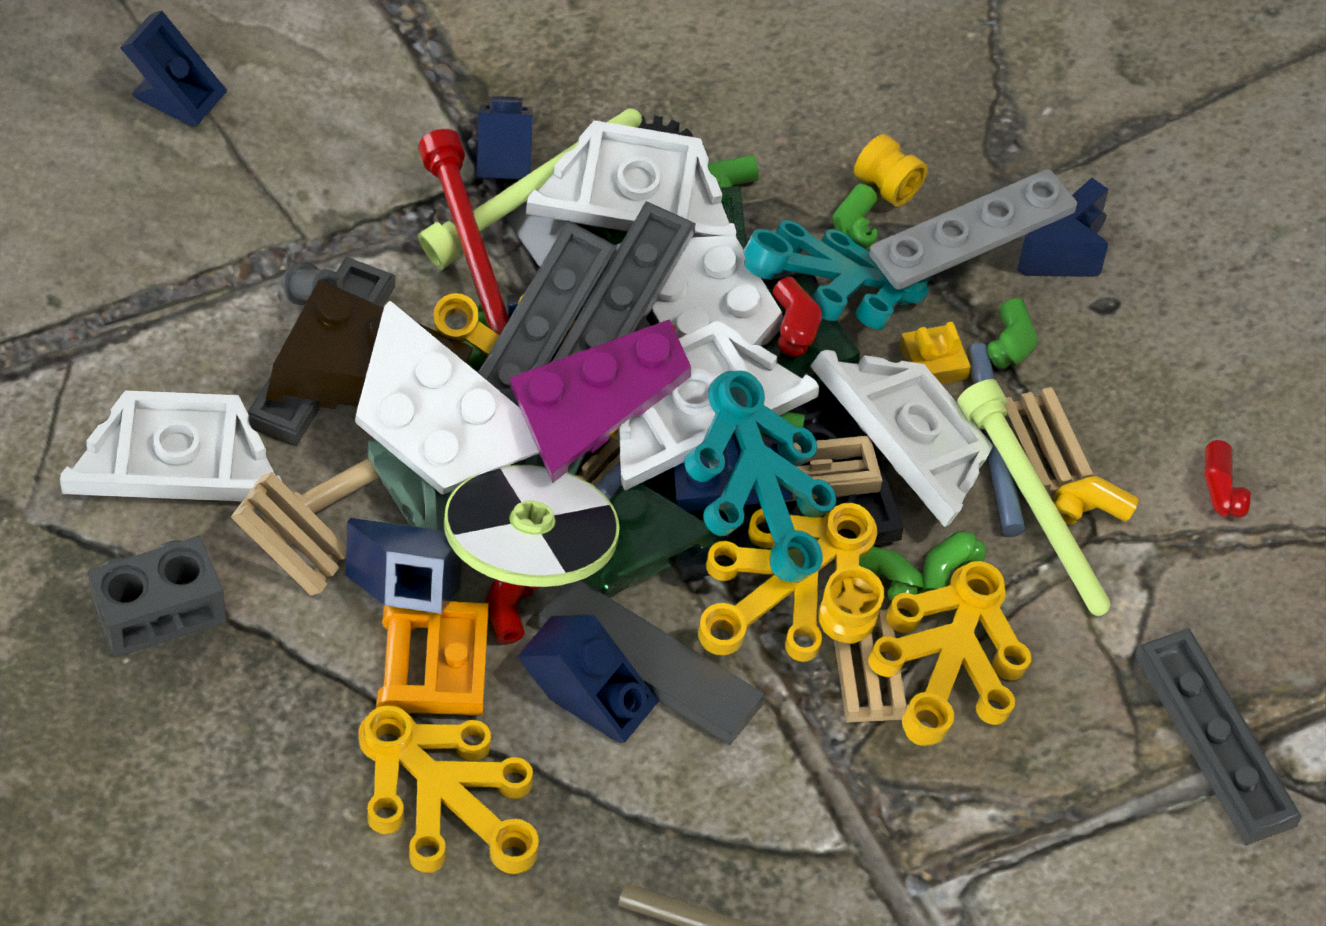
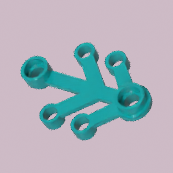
M783 220L780 222L776 232L756 229L743 251L746 269L763 279H771L775 274L781 273L783 270L835 279L828 286H819L812 297L822 311V318L828 321H837L848 303L847 299L862 285L881 288L876 295L866 294L855 312L860 322L877 330L885 328L894 311L893 308L897 304L920 303L924 301L929 292L927 283L930 277L905 288L895 289L869 255L870 252L856 244L845 233L835 229H828L820 241L809 234L800 224L790 220ZM804 250L812 256L803 255L801 252Z
M741 370L724 372L717 376L709 387V403L715 413L703 442L692 449L685 457V468L688 474L696 481L707 482L724 469L725 458L723 451L733 432H735L741 448V453L721 497L708 505L704 511L705 525L712 533L718 536H726L741 526L744 521L743 507L754 485L775 544L771 549L769 560L771 570L783 581L801 582L821 567L823 560L822 550L813 536L803 531H795L779 484L797 496V506L805 516L822 517L835 507L836 494L833 488L823 480H814L796 467L802 465L815 455L817 451L816 439L806 428L795 427L764 405V389L754 375ZM759 430L778 441L777 449L779 454L764 445ZM793 441L799 444L802 453L795 448ZM700 456L708 461L710 469L702 464ZM812 493L819 498L821 505L814 501ZM719 509L725 512L729 523L722 519Z

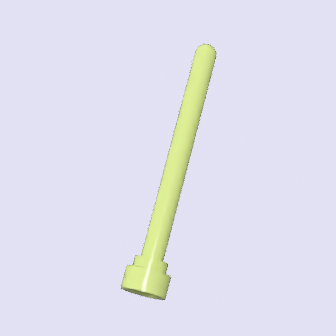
M630 108L607 123L638 128L642 117L639 111ZM578 142L473 210L479 231H483L528 200L529 194L534 189L538 191L553 174L556 163L566 152L576 148ZM447 221L442 225L435 222L418 234L423 250L438 269L443 270L461 258L460 252L463 249L455 225L452 222Z
M994 379L983 380L972 385L957 400L966 419L976 423L979 429H986L1089 611L1096 616L1105 615L1110 609V600L1005 419L1008 413L1005 408L1007 398Z

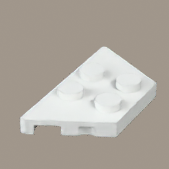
M594 120L579 137L576 148L563 155L554 166L551 177L538 191L534 189L529 194L527 200L526 214L563 221L568 220L570 222L629 231L644 203L648 201L695 222V233L692 238L735 235L736 237L735 226L733 223L729 224L721 203L722 192L717 179L709 172V159L701 138Z
M735 235L691 238L650 310L656 324L670 319L671 324L676 327L678 339L719 320L740 333L745 342L759 346L768 344L780 331L783 315L762 279L749 272L744 266V250ZM621 243L615 245V246H617V247H616V251L618 250V248H619V246L621 245Z
M389 301L384 306L355 417L357 425L442 495L454 491L462 482L470 477L507 467L513 463L540 454L523 414L515 403L394 303Z
M719 320L679 338L691 365V377L641 416H633L619 427L621 485L626 491L685 462L686 455L703 442L715 415L709 403L708 391L711 382L720 374L727 371L741 370L754 375L764 389V405L779 416L817 398L819 393L817 382L808 375H805L802 379L777 364L776 355L759 345L745 342L740 333Z
M821 351L810 367L944 527L950 525L963 507L962 502L974 485L980 473L979 468L986 461L993 444L972 420L968 421L958 403L925 364L908 361L894 363L884 358L866 355L863 356L858 364L839 362L835 351Z
M125 390L110 409L111 414L108 420L98 425L87 439V450L73 469L67 466L63 470L60 477L62 494L243 501L261 475L270 472L274 473L266 457V448L259 434L249 424V415L239 395Z

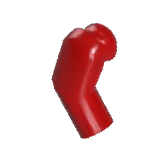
M786 277L775 285L772 293L773 297L786 310L780 326L781 335L778 339V346L784 354L791 357L803 356L807 352L808 345L814 342L822 320V311L819 305L793 277Z
M1222 440L1210 442L1205 448L1204 476L1213 509L1225 518L1228 517V514L1240 518L1245 517L1250 507L1251 492L1245 487H1232V447L1229 443Z
M497 579L494 580L485 596V603H489L488 614L498 643L508 645L518 642L523 638L525 631L516 605L522 596H531L533 589L536 590L539 587L522 586Z

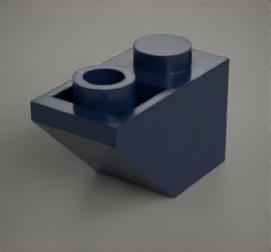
M491 96L490 105H480L476 177L522 179L531 172L533 107H522V97Z
M350 518L347 521L345 575L385 606L442 614L459 590L461 581V558L451 548L445 531Z
M595 615L551 616L517 656L551 701L616 742H626L659 702Z

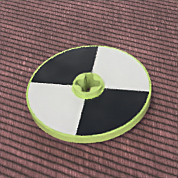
M510 465L470 477L462 482L447 501L444 531L454 552L475 570L494 579L511 584L547 587L582 580L606 565L617 547L619 520L613 505L607 497L587 481L570 473H565L552 483L546 467Z

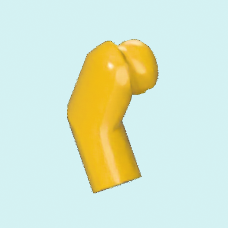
M1090 476L1064 484L1052 497L1056 508L1064 522L1068 525L1075 524L1082 517L1083 512L1099 508L1127 522L1135 512L1139 502L1138 497L1098 476Z

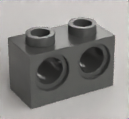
M200 535L183 541H169L155 550L129 558H115L107 561L100 567L88 570L92 604L114 658L226 622L224 591ZM182 581H189V582H191V583L185 584V585H177V584H176V583L182 582ZM124 599H135L128 603L119 602Z

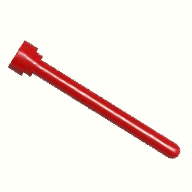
M451 129L434 130L420 140L418 150L425 169L440 179L488 328L501 335L509 321V317L460 174L463 166L462 162L465 159V152L456 131Z

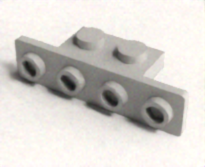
M1046 169L874 243L870 247L869 255L895 289H902L1075 213L1077 201L1051 170Z

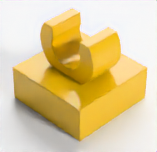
M947 322L944 326L928 329L921 327L917 331L902 333L899 347L905 361L925 364L941 384L968 380L971 366L953 322Z

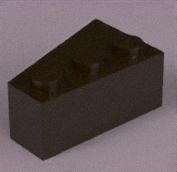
M319 279L273 364L266 399L283 402L284 396L316 400L319 401V407L336 409L337 404L358 406L384 308ZM419 324L468 365L473 350L472 346L458 340L448 339L438 331Z

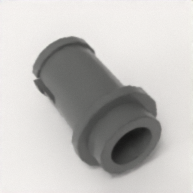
M297 262L288 267L284 273L282 289L290 302L304 306L319 279L342 290L343 281L341 277H334L337 273L333 270H319L312 263Z

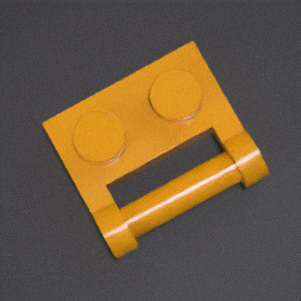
M449 602L442 614L384 605L382 624L387 629L384 685L378 689L376 708L396 706L403 709L408 715L410 713L483 716L489 603ZM415 628H428L425 686L407 685L411 631Z

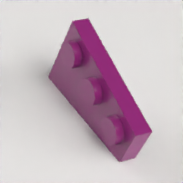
M669 319L510 377L512 392L552 483L569 471L568 466L588 450L594 452L609 440V434L633 416H641L691 377V365Z

